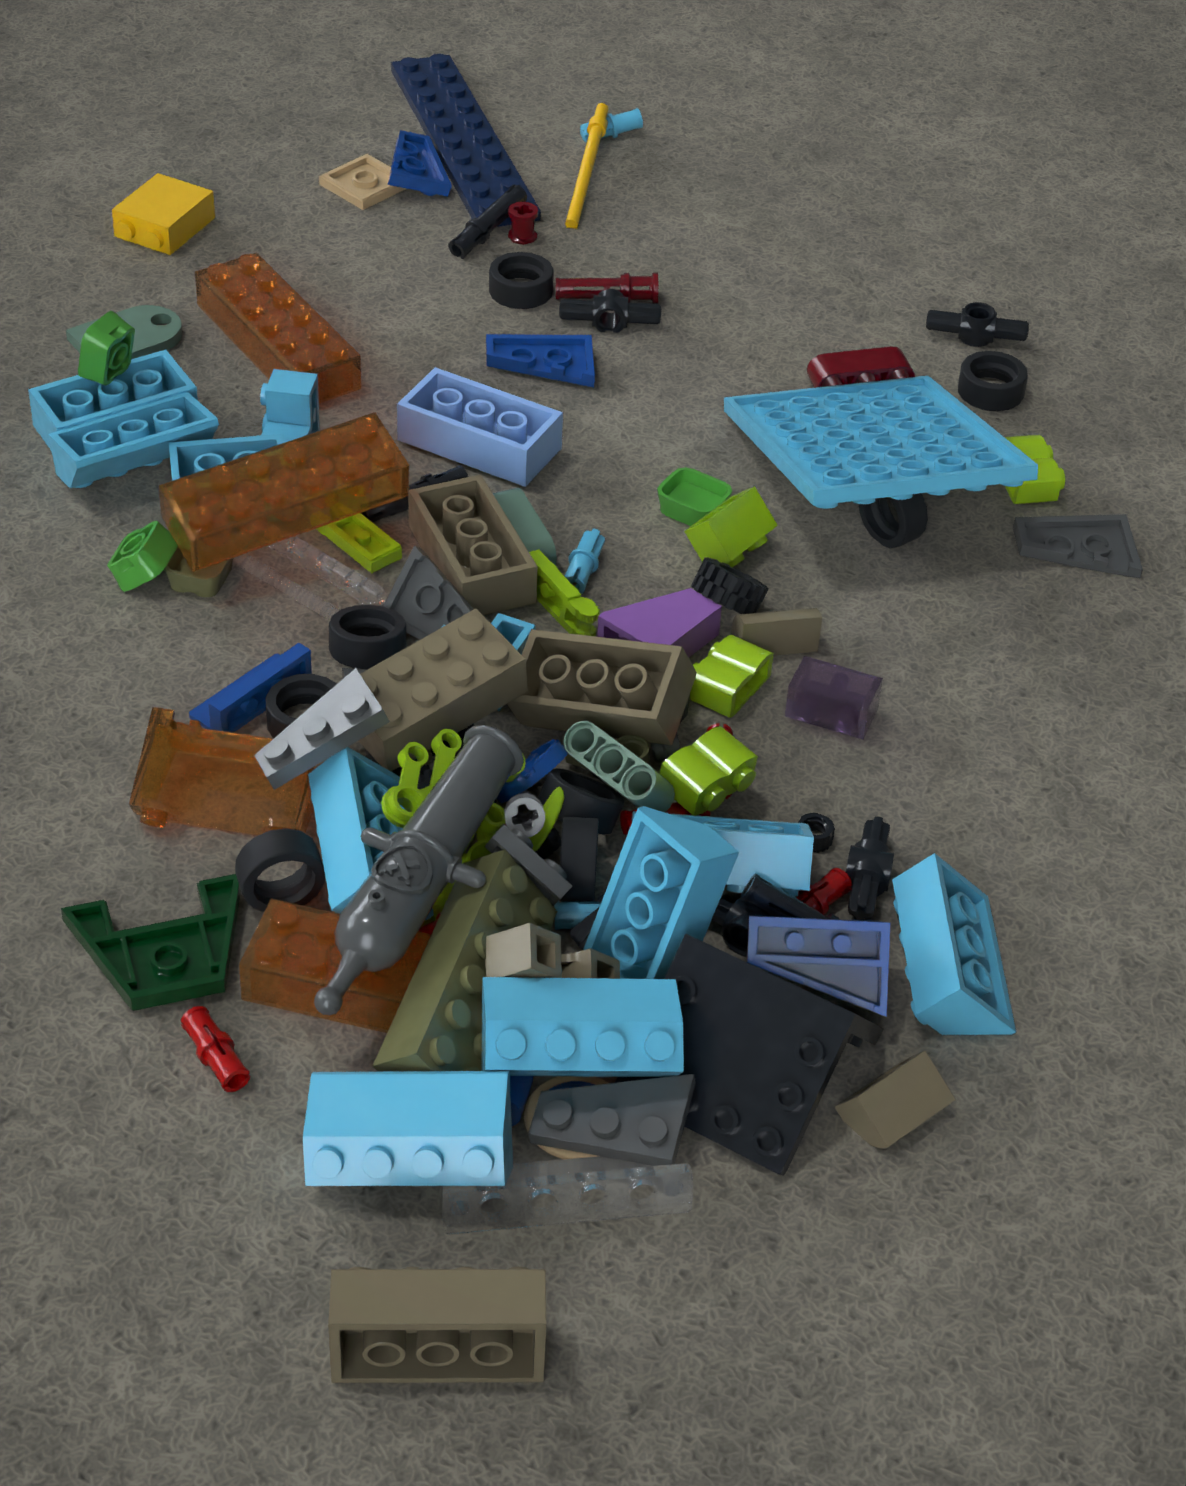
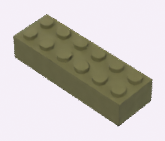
M505 849L463 863L482 871L486 876L485 885L480 888H473L455 881L374 1061L373 1067L377 1071H481L482 978L486 977V936L527 923L535 924L550 931L558 912Z

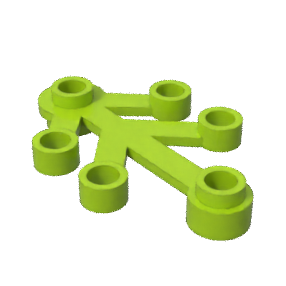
M442 729L432 739L431 748L436 757L430 785L419 790L417 787L420 769L428 761L426 748L418 742H409L399 752L398 763L402 767L399 785L391 787L383 795L381 802L385 817L395 826L405 827L454 760L455 753L462 745L460 736L454 730ZM442 740L447 741L451 748L445 746ZM408 753L413 754L417 761L412 760ZM524 755L522 769L515 775L509 776L506 782L513 781L524 770L526 764ZM493 803L488 814L494 817L496 822L491 821L486 815L479 827L486 833H495L505 824L504 809L496 803Z

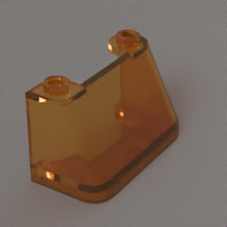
M152 707L129 801V806L133 812L140 816L141 823L152 827H165L166 822L257 836L270 830L284 828L299 830L306 834L314 811L308 774L323 762L274 790L254 756L272 738L203 729L197 720H190L189 725L174 721V710Z

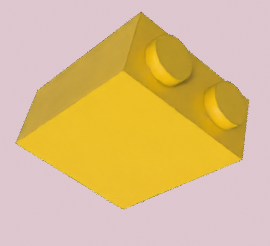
M157 173L112 209L114 236L171 255L215 219L214 193L212 190Z

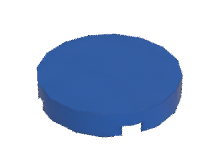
M552 739L530 752L531 755L525 759L524 770L513 781L505 783L496 798L498 802L504 803L509 801L511 797L524 792L555 768L567 756L568 752L565 750L564 745L558 739Z

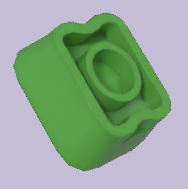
M109 311L87 328L81 341L78 376L104 386L109 385L116 376L124 373L128 369L132 358L135 329L117 313Z
M687 467L678 468L657 488L660 511L665 516L692 526L730 498L732 488L726 482Z
M157 520L141 529L132 531L124 537L107 565L120 589L126 592L157 577L167 566L180 543V539Z

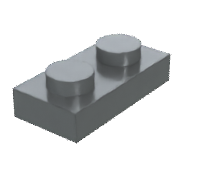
M503 825L485 845V848L491 853L505 849L542 894L551 902L552 906L572 887L565 880L567 878L566 872L556 862L550 859L544 861L532 850L533 843L516 828L510 830L506 825Z

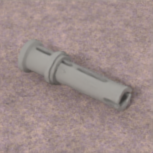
M525 790L511 797L506 803L504 810L505 823L510 830L516 828L527 837H532L543 828L545 822L544 807L540 800L531 792ZM526 804L528 808L527 813L523 814V812L518 811V806Z

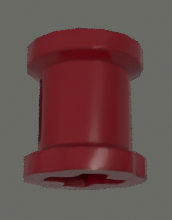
M516 202L510 205L508 215L511 218V229L508 232V238L516 244L533 243L537 240L538 235L534 230L535 219L538 216L537 206L529 202Z

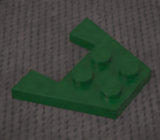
M236 874L201 880L197 883V892L203 914L114 931L107 901L104 900L61 908L62 920L130 1009L136 1011L225 992L241 889Z

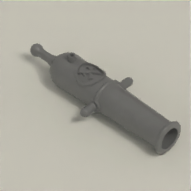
M487 725L471 727L465 732L464 746L402 830L393 832L391 835L370 827L362 831L360 836L362 842L384 853L374 863L371 873L340 914L334 935L335 944L342 959L338 970L325 988H321L315 995L314 1005L321 1014L333 1015L341 1009L344 994L354 979L363 971L376 972L391 968L405 955L447 882L452 884L456 880L473 888H480L485 885V874L478 869L463 864L462 856L509 776L515 775L522 769L524 763L522 750L516 741L505 732Z

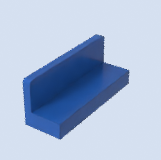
M297 643L281 655L274 654L191 710L189 718L221 740H224L266 711V695L273 685L283 678L296 674H312L311 650L301 643Z

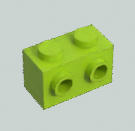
M754 486L731 496L684 532L702 562L705 557H709L733 567L745 559L742 554L745 550L750 552L768 541L766 534L778 525Z

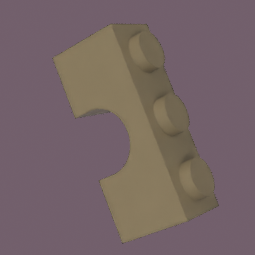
M532 923L486 936V977L620 979V960L592 948L575 953L561 954V935Z

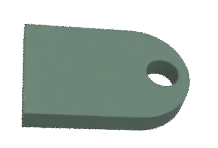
M141 305L116 312L126 323L135 329L131 359L165 349L169 350L181 340V320L170 309L154 305ZM98 319L66 330L67 340L79 353L84 333Z

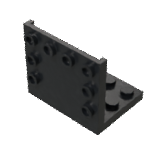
M685 934L664 978L676 979L683 1018L684 1072L680 1075L694 1074L696 1083L684 1127L784 1176L846 1044L849 1043L860 1048L862 1041L865 1040L876 1045L884 1029L853 1012ZM617 1077L615 1083L662 1077Z

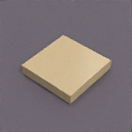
M365 154L319 176V185L362 210L406 190V188L388 185L391 167L369 154Z

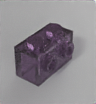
M804 656L788 686L785 717L864 739L878 710L883 678Z

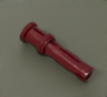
M653 272L651 276H631L630 273H624L620 275V278H556V299H594V295H598L603 291L574 290V287H604V290L610 289V287H620L618 291L625 297H628V303L631 300H651L653 304H658V272ZM643 286H648V287H649V290H634V289H633V287H643Z

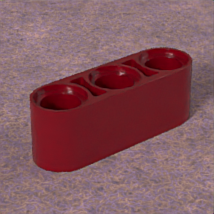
M893 346L824 353L812 358L807 366V374L814 388L915 377V373L902 350Z

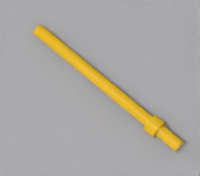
M599 103L596 106L595 114L589 120L587 127L589 136L567 214L566 228L577 229L600 140L605 136L608 126L606 117L609 108L604 103Z

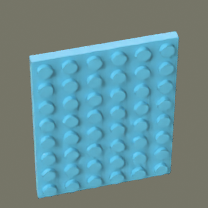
M929 376L724 397V412L805 498L818 508H835L838 506V503L851 501L857 504H871L875 502L876 498L885 497L906 500L912 498L913 494L919 493L940 496L950 493V490L962 488L969 491H982L987 488V485L996 484L1017 487L1021 486L1023 481L1038 480L1037 463Z

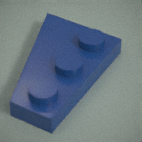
M400 130L395 145L388 185L417 190L428 196L437 194L448 197L452 184L430 136Z
M486 334V365L488 367L594 388L595 372L592 335Z

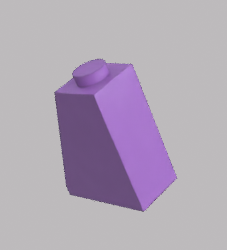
M690 588L601 613L598 616L597 637L682 646L689 658L719 635L722 606Z

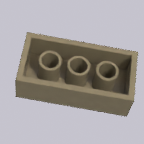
M481 474L408 490L410 530L421 549L473 609L477 608L484 616L536 603L538 566Z
M475 608L360 674L390 722L358 741L380 766L392 772L400 767L398 754L407 743L418 742L426 750L431 749L432 739L442 729H452L458 733L528 692L526 659ZM408 753L411 759L416 758L413 754Z
M531 629L522 652V656L526 659L528 692L507 703L520 724L530 727L567 731L573 724L579 721H589L613 738L636 735L650 743L672 745L697 672L682 646Z
M519 1266L509 1269H475L472 1267H458L456 1269H422L419 1267H405L402 1269H369L366 1267L331 1269L328 1320L331 1383L544 1382L547 1325L546 1269H528Z

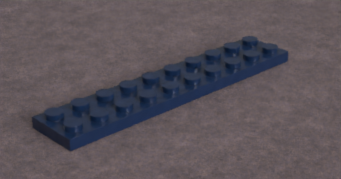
M434 54L430 57L419 59L407 57L401 61L391 62V72L426 136H430L443 167L471 218L479 217L510 186L515 184V186L519 185L525 190L527 194L526 202L537 206L538 216L535 221H541V210L450 55ZM508 217L497 227L511 225V218Z

